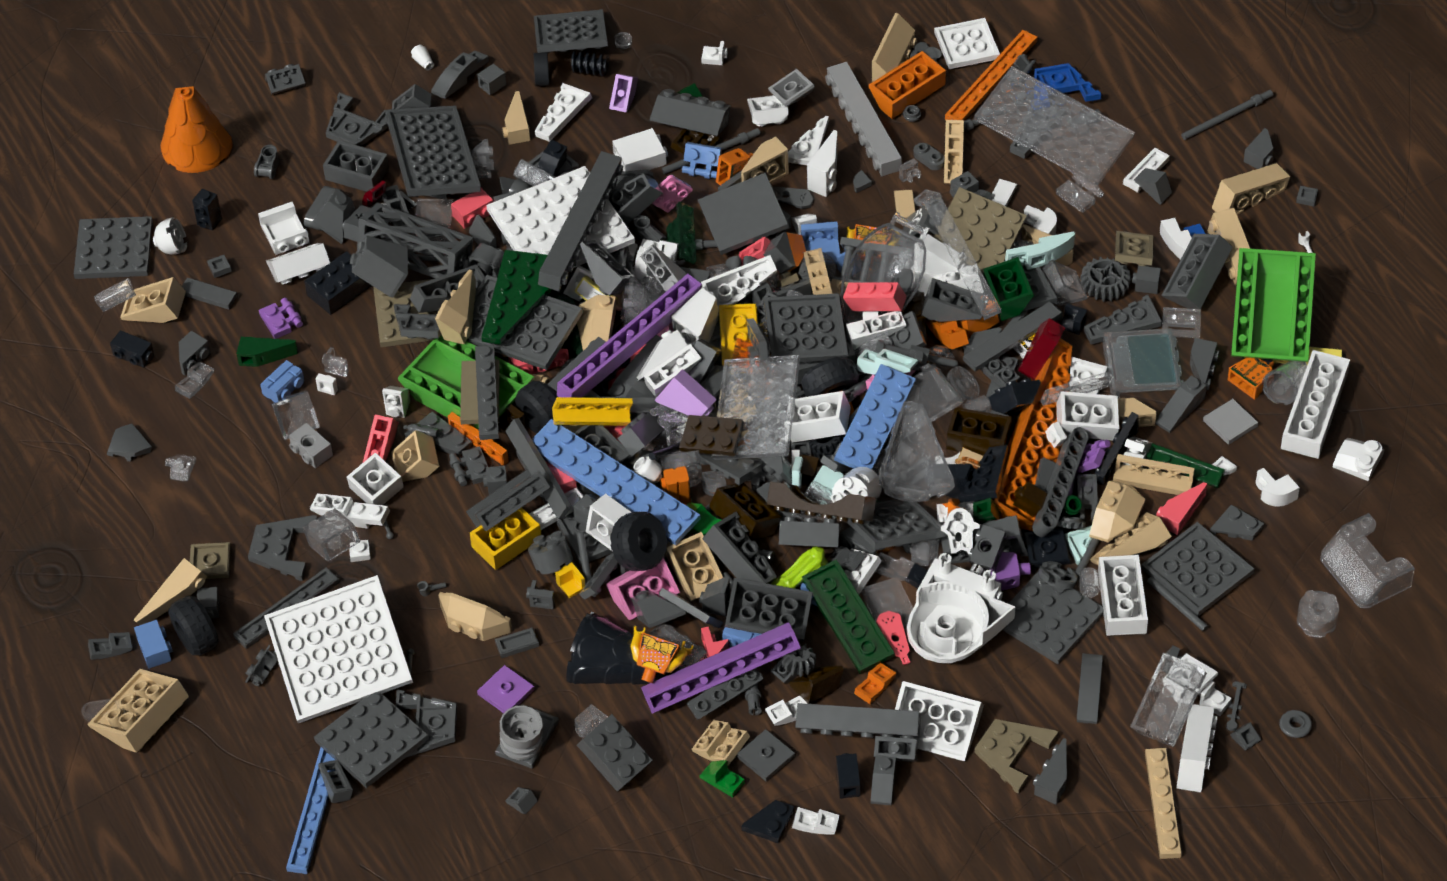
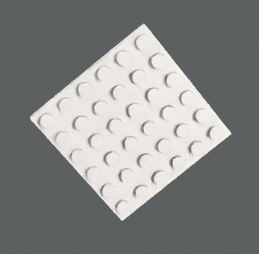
M583 166L486 205L487 211L513 251L549 254L590 172L586 166ZM606 199L604 210L599 212L598 222L593 224V231L590 236L587 235V241L595 240L608 253H612L634 244L635 238L610 201ZM582 249L574 268L587 263Z
M378 575L264 615L298 723L360 702L363 698L373 693L382 694L413 683Z

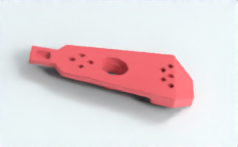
M892 611L879 614L876 624L893 649L895 656L900 657L903 665H908L910 660L907 654L910 649L900 614ZM892 636H898L899 640L893 641Z

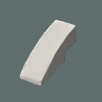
M1175 218L1161 221L1160 235L1169 249L1181 259L1192 239L1189 231H1181Z

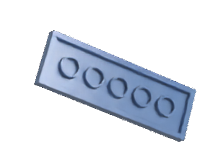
M880 364L834 457V461L853 469L867 467L873 470L915 384L916 378Z

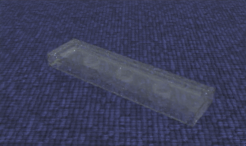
M1111 371L1047 389L1040 401L1045 406L1057 402L1061 391L1089 393L1106 388L1114 376Z

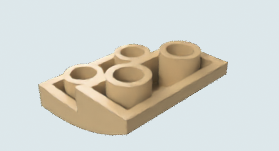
M713 720L693 746L692 751L710 761L726 760L729 766L750 735L747 731L731 728L728 722Z

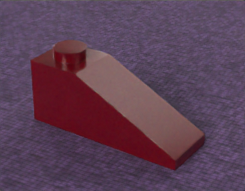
M1050 318L1041 323L1018 371L1035 380L1058 344L1065 327Z

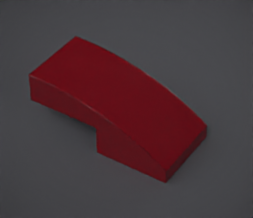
M384 180L364 194L362 205L370 207L386 193V182Z

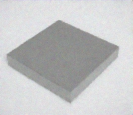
M1231 399L1203 418V421L1228 445L1258 427V422L1234 399Z

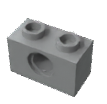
M307 423L289 435L291 450L301 455L306 464L310 463L314 468H317L333 456L331 444Z

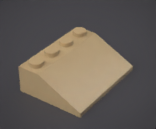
M139 669L88 723V726L120 747L137 753L156 734L157 730L169 720L170 716L183 705V702L189 696L178 679Z

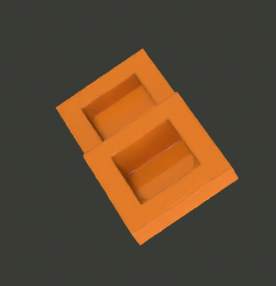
M880 662L868 672L867 679L855 688L854 694L871 704L896 676V672Z

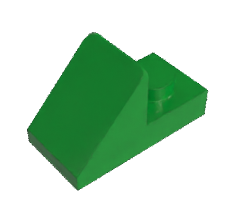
M726 760L712 761L699 775L702 780L732 798L745 784L744 778L728 769V761Z

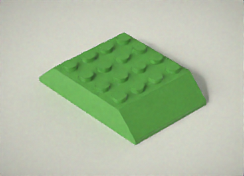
M1239 248L1231 356L1308 362L1316 253Z
M441 335L439 338H435L398 377V380L404 388L409 389L410 395L416 401L446 417L451 412L460 417L462 361L476 360L475 345L468 341L465 344L446 341ZM495 356V360H500V417L506 411V408L515 401L518 391L535 378L531 374ZM471 424L479 430V424Z

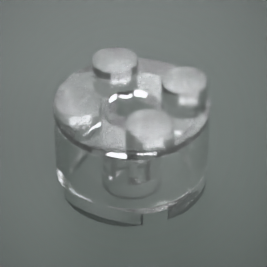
M1309 590L1300 599L1297 624L1306 635L1324 637L1327 633H1332L1335 630L1339 614V604L1336 596L1323 591Z

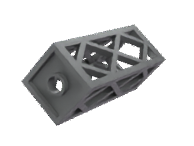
M376 203L359 218L357 248L359 242H363L366 235L407 247L408 260H412L415 263L408 262V269L433 278L464 269V263L472 254L473 237L380 203ZM403 220L408 227L390 226L388 223ZM414 223L422 225L424 227H417ZM367 226L375 228V231L367 232ZM444 235L450 242L431 241L429 238ZM421 260L440 261L443 265L428 268Z

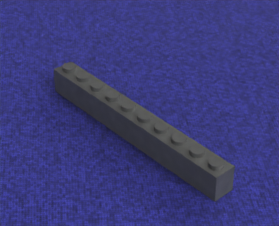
M603 151L599 154L539 271L538 285L560 291L562 285H566L568 273L573 271L574 261L580 257L581 242L587 241V235H591L593 224L598 222L599 212L604 210L605 200L610 198L611 188L616 186L617 176L622 174L624 167L621 165L622 157Z

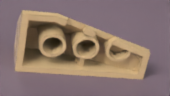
M596 295L579 305L583 309V314L577 322L583 350L597 337L608 341L612 335L616 315V296Z

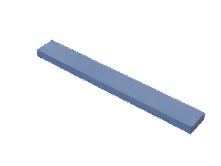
M322 747L319 751L286 866L287 872L308 873L329 796L318 765L319 763L335 759Z

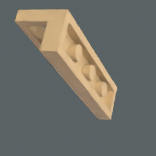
M1117 454L1113 481L1137 488L1179 495L1192 488L1195 468ZM1121 462L1129 463L1130 465H1122ZM1141 466H1148L1149 469H1144ZM1161 469L1167 470L1169 472H1162ZM1179 473L1189 474V477H1188V476H1183V475H1181V474H1179Z

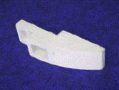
M318 493L310 507L311 511L333 521L366 529L369 528L370 524L383 526L390 512L388 506L353 502L351 497Z

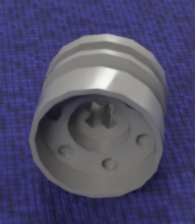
M524 705L509 708L502 714L500 719V747L504 754L512 759L527 760L534 757L540 751L543 732L540 714L533 708Z

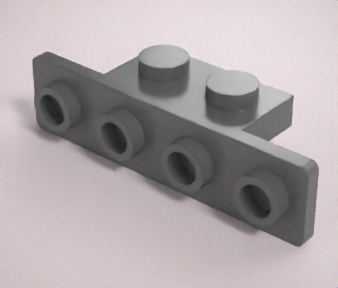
M754 668L702 691V694L689 701L687 705L695 718L699 720L761 681L763 677L758 669Z

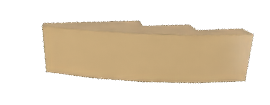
M946 120L944 184H950L951 180L962 175L964 120Z
M818 248L803 252L813 295L833 294L822 249Z

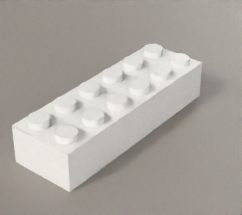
M1316 350L1312 351L1283 433L1281 449L1319 458L1348 375L1350 359Z

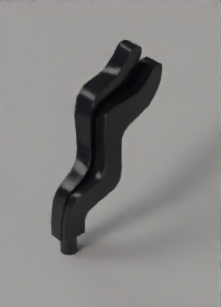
M631 357L601 381L603 394L607 393L608 382L615 378L619 370L629 365Z

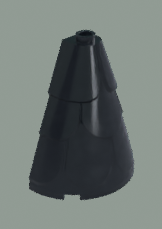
M587 613L581 621L570 650L572 652L571 661H568L567 682L574 684H650L641 680L645 668L639 667L637 662L633 660L630 646L634 635L597 613ZM676 669L665 675L656 672L654 681L675 673Z

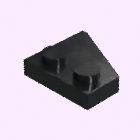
M774 800L744 822L741 826L742 831L779 843L794 813V806Z

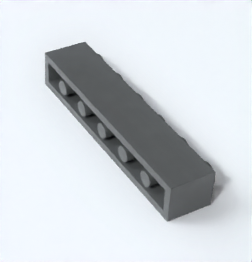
M797 703L795 728L801 730L800 733L813 734V731H821V735L832 736L833 732H839L841 736L845 737L861 734L862 738H873V735H881V737L897 736L914 739L920 736L921 713L919 711Z

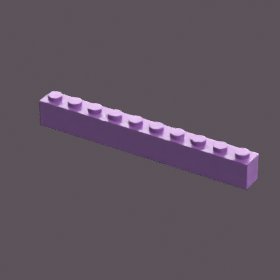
M685 275L557 383V396L582 398L669 325L672 322L671 316L701 289L702 284L691 275Z

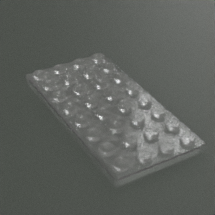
M1011 66L974 115V120L1029 148L1031 151L1095 186L1100 184L1135 135L1134 131Z

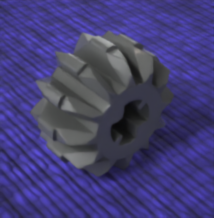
M806 644L800 646V649L783 656L782 666L785 667V672H791L792 676L798 674L801 678L803 674L809 675L810 671H813L816 654L813 653L812 648H807Z

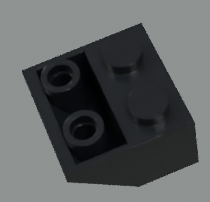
M1028 378L1017 383V380L1006 383V387L996 389L995 393L988 397L992 410L1011 416L1032 404L1041 384L1040 380L1032 381L1031 378Z

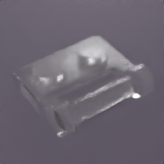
M1163 307L1162 338L1170 336L1194 338V340L1195 338L1200 339L1201 309ZM1168 327L1194 328V330L1168 329Z

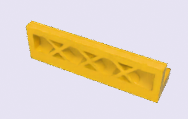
M557 397L552 407L554 425L627 426L631 422L630 408L633 401L632 398Z

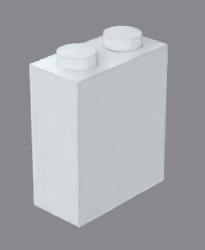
M653 128L612 141L614 155L622 157L621 165L624 166L623 171L651 170L666 165L667 149L665 146L662 147L659 134H655Z

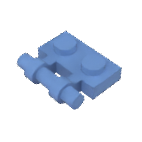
M687 142L685 144L684 161L690 162V167L683 166L682 173H687L689 176H704L706 179L716 178L717 171H712L713 166L718 167V159L722 153V148ZM697 163L705 164L706 169L697 168Z

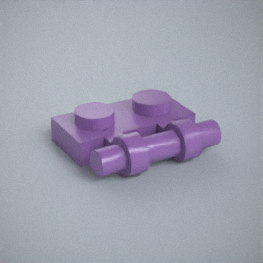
M287 298L281 300L282 306L279 308L274 303L259 310V315L274 339L291 333L290 326L295 325L299 328L303 325L301 316L298 312H295L294 305ZM289 314V317L285 319L283 315Z
M1098 440L1094 444H1086L1076 471L1077 474L1096 469L1102 464L1105 454L1104 450L1110 447L1109 440Z

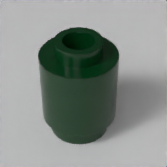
M1074 495L1068 496L1061 516H1074L1078 514L1082 509L1081 500Z

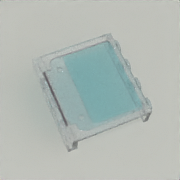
M1171 328L1104 332L1103 350L1105 363L1108 367L1107 376L1110 395L1118 396V399H1120V393L1175 390L1176 392L1184 381L1180 380L1182 375L1181 365L1177 364L1179 362V352L1175 350L1177 341L1176 336L1172 335Z

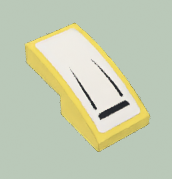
M584 276L575 289V292L586 301L596 295H604L599 290V286L588 276Z

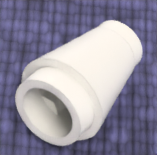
M417 45L412 49V58L425 70H430L434 67V63L425 46Z

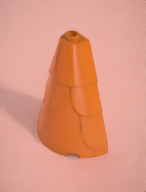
M194 86L175 88L160 145L162 156L168 165L176 167V170L182 172L199 173L211 170L219 166V162L227 159L231 153L233 146L231 136Z

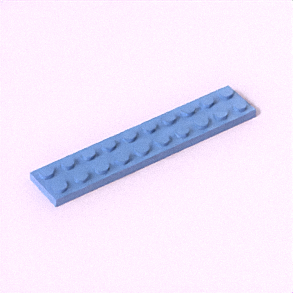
M552 419L532 438V441L546 462L600 497L607 494L631 512L653 514L661 521L665 528L667 540L674 545H677L701 519L700 514L562 425H554Z

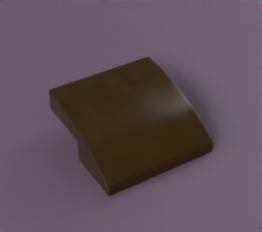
M684 128L672 142L670 148L684 153L687 142L714 146L720 137Z

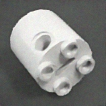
M867 467L854 468L835 483L831 500L834 503L848 494L877 499L882 491L881 480L872 469Z

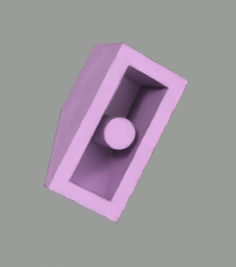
M616 74L609 109L621 112L628 111L635 96L638 77Z

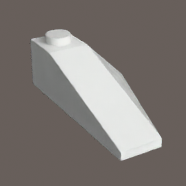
M771 255L704 280L701 284L702 288L708 292H713L717 297L719 312V305L736 304L775 274L777 269Z

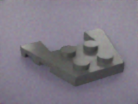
M339 92L337 103L334 105L333 115L326 130V138L361 147L389 128L385 116L386 110L382 112L375 122L348 112L347 110L354 103L353 97Z
M394 304V313L402 337L435 339L442 335L435 320L437 315L411 314V305Z
M317 515L256 525L248 554L249 561L268 569L274 568L281 571V574L286 576L289 574L294 576L295 579L303 581L306 569L305 562L287 561L294 532L314 534L318 521Z
M397 690L396 707L399 710L417 709L416 725L428 734L429 738L428 741L407 757L455 742L456 703L436 698L427 699L419 694L414 693L410 695L402 690Z

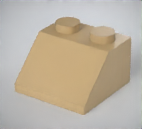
M417 430L411 433L391 452L395 471L401 476L402 482L426 478L439 467L433 437Z

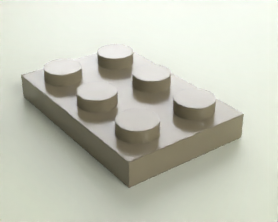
M1116 231L1115 261L1122 264L1136 263L1140 266L1152 265L1153 235Z

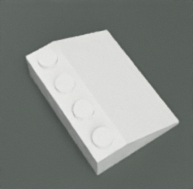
M903 681L895 710L919 711L921 713L919 738H914L919 742L918 749L965 761L984 705L979 701Z

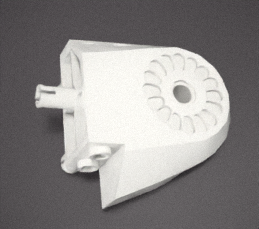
M942 553L939 559H934L916 592V604L909 615L907 635L911 646L923 658L937 663L950 664L972 655L996 636L1015 618V606L1001 601L1003 596L1001 583L995 581L996 573L994 571L992 576L991 570H986L983 573L984 570L980 565L975 570L977 564H973L970 571L952 565L951 556L948 554V558H946L947 553Z

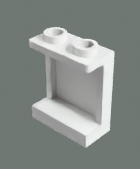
M293 202L258 213L260 225L275 255L309 243L308 232L303 228L296 214Z

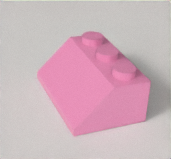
M664 557L653 569L628 571L606 583L613 601L629 620L637 617L631 598L637 596L638 592L647 590L660 595L659 592L664 588L675 594L680 593Z

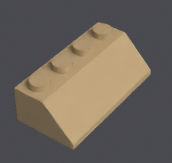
M895 13L872 60V82L910 59L911 50L917 44L915 30L898 13Z

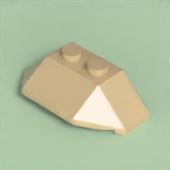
M1108 481L1096 507L1089 537L1109 542L1114 537L1130 531L1134 528L1146 499L1131 485Z
M439 593L441 610L448 628L452 631L461 632L473 639L482 641L511 633V618L503 616L486 605L457 594Z

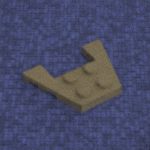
M995 719L975 747L974 753L991 769L1000 774V778L1005 783L1008 782L1013 787L1012 789L1019 794L1027 782L1028 776L1011 768L1030 740L1049 749L1058 737V731Z

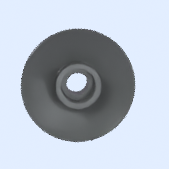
M903 268L892 277L890 282H898L907 295L913 283V271L909 268Z

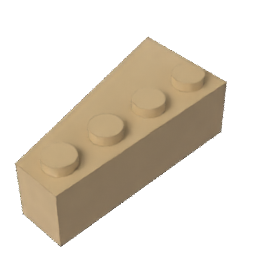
M1231 208L1213 213L1207 231L1209 234H1219L1233 247L1224 264L1230 279L1237 285L1239 248L1250 249L1235 209Z

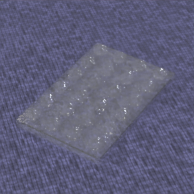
M798 355L768 357L766 360H760L759 357L724 360L717 417L743 419L745 424L736 455L712 454L713 460L789 455L800 364Z

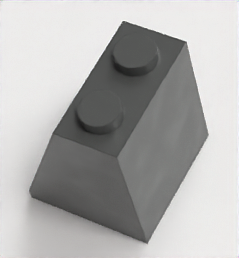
M366 235L363 242H359L356 253H353L351 256L352 273L393 298L408 275V248Z

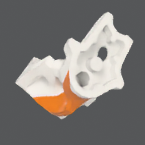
M949 498L948 503L937 504V520L942 525L941 531L948 535L951 553L964 550L969 554L971 548H973V530L980 528V524L976 523L973 518L974 501L960 503L959 499ZM957 532L961 533L962 537L960 541H956L955 535Z

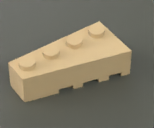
M1275 163L1223 179L1219 184L1212 209L1215 212L1234 208L1238 215L1244 212L1243 208L1249 205L1254 207L1263 198L1267 200L1285 191L1290 176Z

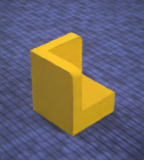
M572 562L555 572L556 583L568 598L577 595L585 587L584 576Z

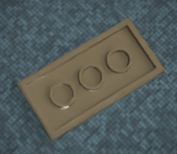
M476 360L462 361L461 425L479 424ZM495 360L499 423L500 360Z

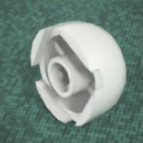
M174 217L160 222L156 226L153 242L163 253L170 255L185 252L187 248V242L183 244V238L186 237V234L178 219L174 220Z

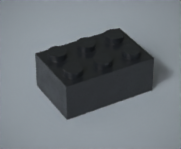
M347 251L304 281L307 296L330 315L372 286L352 273V264H350L352 255Z

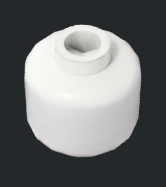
M649 456L639 458L634 464V472L650 483L656 484L662 478V466L656 460H650Z

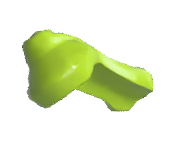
M815 546L807 550L787 571L771 584L795 589L803 582L802 576L828 564L824 556V549Z

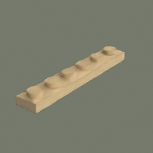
M1166 748L1145 749L1160 859L1181 858Z

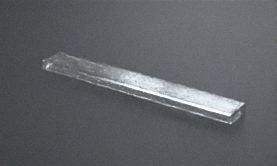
M941 196L924 203L926 211L984 320L1001 313L1000 306Z

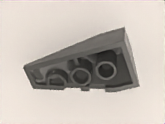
M658 335L654 336L616 378L607 394L612 397L655 398L646 386L644 378L638 381L637 376L657 342L662 339Z

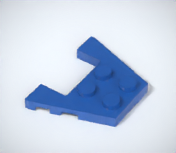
M1069 63L1034 70V111L1050 108L1048 95L1053 96L1059 93H1070L1080 90L1085 102L1101 99V92L1099 90L1095 91L1089 81L1085 82L1082 79V75Z

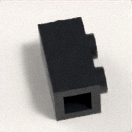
M202 188L192 200L197 225L213 231L222 220L218 196Z
M120 330L110 342L113 355L118 359L122 358L129 361L133 365L145 367L154 357L151 342Z

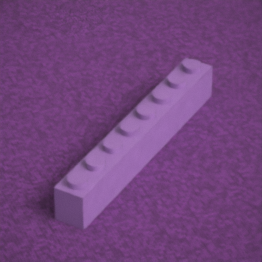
M788 622L656 680L653 684H647L641 687L651 712L654 713L801 647Z

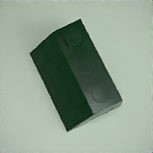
M1019 257L984 268L983 271L987 285L996 304L1001 321L1020 315L1034 295Z

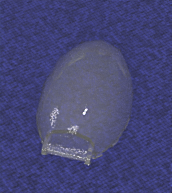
M896 212L890 223L879 226L862 240L851 255L841 282L840 305L843 321L846 324L863 320V311H851L843 299L848 283L890 282L892 277L900 270L909 268L913 271V283L901 313L904 312L917 293L925 272L926 247L924 240L930 228H924ZM897 222L921 234L920 239L895 227V223ZM878 311V316L894 311Z

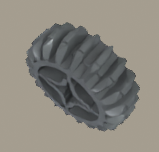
M1100 256L1098 260L1093 258L1092 262H1087L1080 276L1084 293H1088L1089 297L1095 296L1096 300L1100 298L1103 302L1105 299L1112 301L1115 298L1118 300L1120 296H1124L1125 292H1128L1129 284H1131L1130 271L1127 265L1116 262L1115 258L1111 260L1108 256L1106 259H1102Z

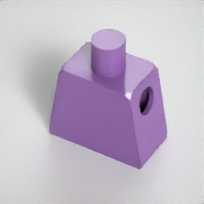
M1002 552L995 571V581L1001 583V591L1018 587L1020 585V575H1029L1031 573L1030 563L1018 564L1017 554L1014 552Z

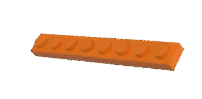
M1022 30L945 114V120L965 121L1005 78L1017 57L1026 54L1035 45L1037 36Z

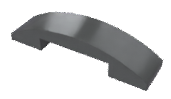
M1082 653L1077 722L1097 724L1103 655Z

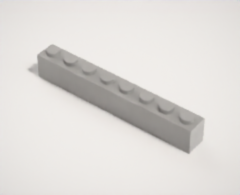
M844 62L827 67L826 83L828 86H831L834 97L838 98L839 106L842 110L844 109L848 122L851 121L854 133H857L859 136L860 144L865 146L868 158L872 159L874 169L878 170L881 176L901 171L902 158L848 63Z

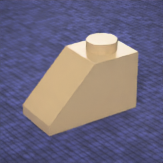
M1135 398L1118 399L1119 429H1122L1123 420L1125 417H1129L1131 412L1139 415V427L1155 426V410Z

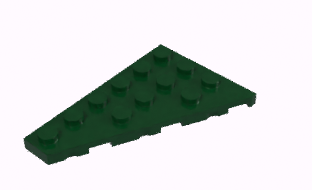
M505 250L481 336L482 342L501 344L506 339V336L514 331V327L521 320L523 321L532 312V309L541 302L540 300L545 294L553 290L538 285L539 271L547 254Z

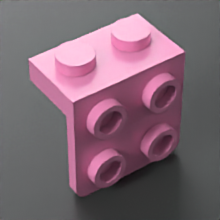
M669 175L659 184L663 194L652 204L668 213L687 197L693 189L677 177Z

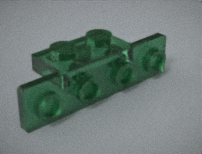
M678 202L676 204L677 217L666 228L667 239L669 242L679 243L678 253L680 259L694 264L696 262L694 209L687 204Z

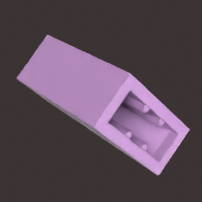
M683 369L655 399L657 403L688 416H708L714 409L713 403L717 400Z

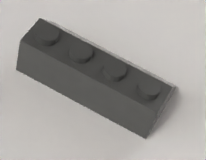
M665 89L657 96L650 121L718 136L728 126L731 105L725 104L724 101H710L706 97L697 98L689 93L680 94L675 93L674 90Z
M1194 234L1161 296L1187 309H1201L1233 247L1219 234Z

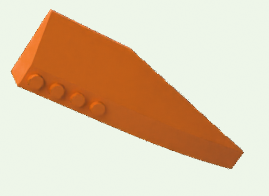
M1061 338L1035 379L1040 380L1041 384L1033 403L1023 408L1008 443L1009 455L998 498L992 499L1001 512L999 519L1017 515L1021 529L1033 531L1032 526L1037 513L1032 517L1014 506L1013 503L1016 498L1014 493L1019 486L1023 487L1027 482L1035 485L1040 460L1044 457L1056 463L1062 447L1061 445L1054 448L1048 441L1045 433L1051 424L1057 422L1056 403L1060 392H1069L1067 388L1068 381H1070L1069 367L1071 366L1072 345Z

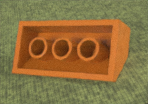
M921 51L869 84V89L879 108L893 119L901 114L907 106L915 105L945 85L946 70Z

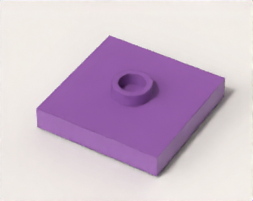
M504 665L477 690V693L502 713H505L509 708L518 706L534 691V686Z

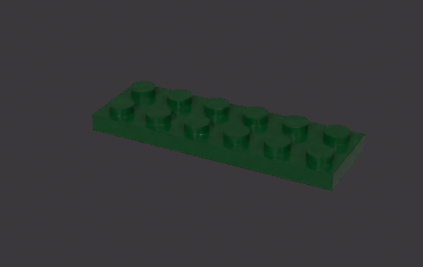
M837 559L802 576L803 583L808 591L813 592L812 597L859 674L877 666L880 662L883 663L895 657L893 649Z

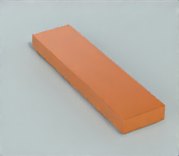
M454 412L448 415V423L470 439L474 446H480L484 453L502 466L509 462L508 452L505 448L492 439L480 440L478 429L471 424L461 425L460 417Z

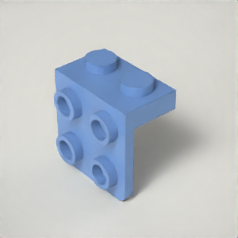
M838 223L802 224L801 235L806 251L821 248L825 265L837 264V256L840 255Z

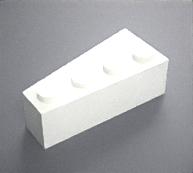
M1190 704L1177 789L1201 792L1204 771L1205 769L1209 770L1211 759L1207 755L1211 756L1213 744L1209 742H1213L1215 730L1211 728H1216L1217 716H1213L1214 707Z

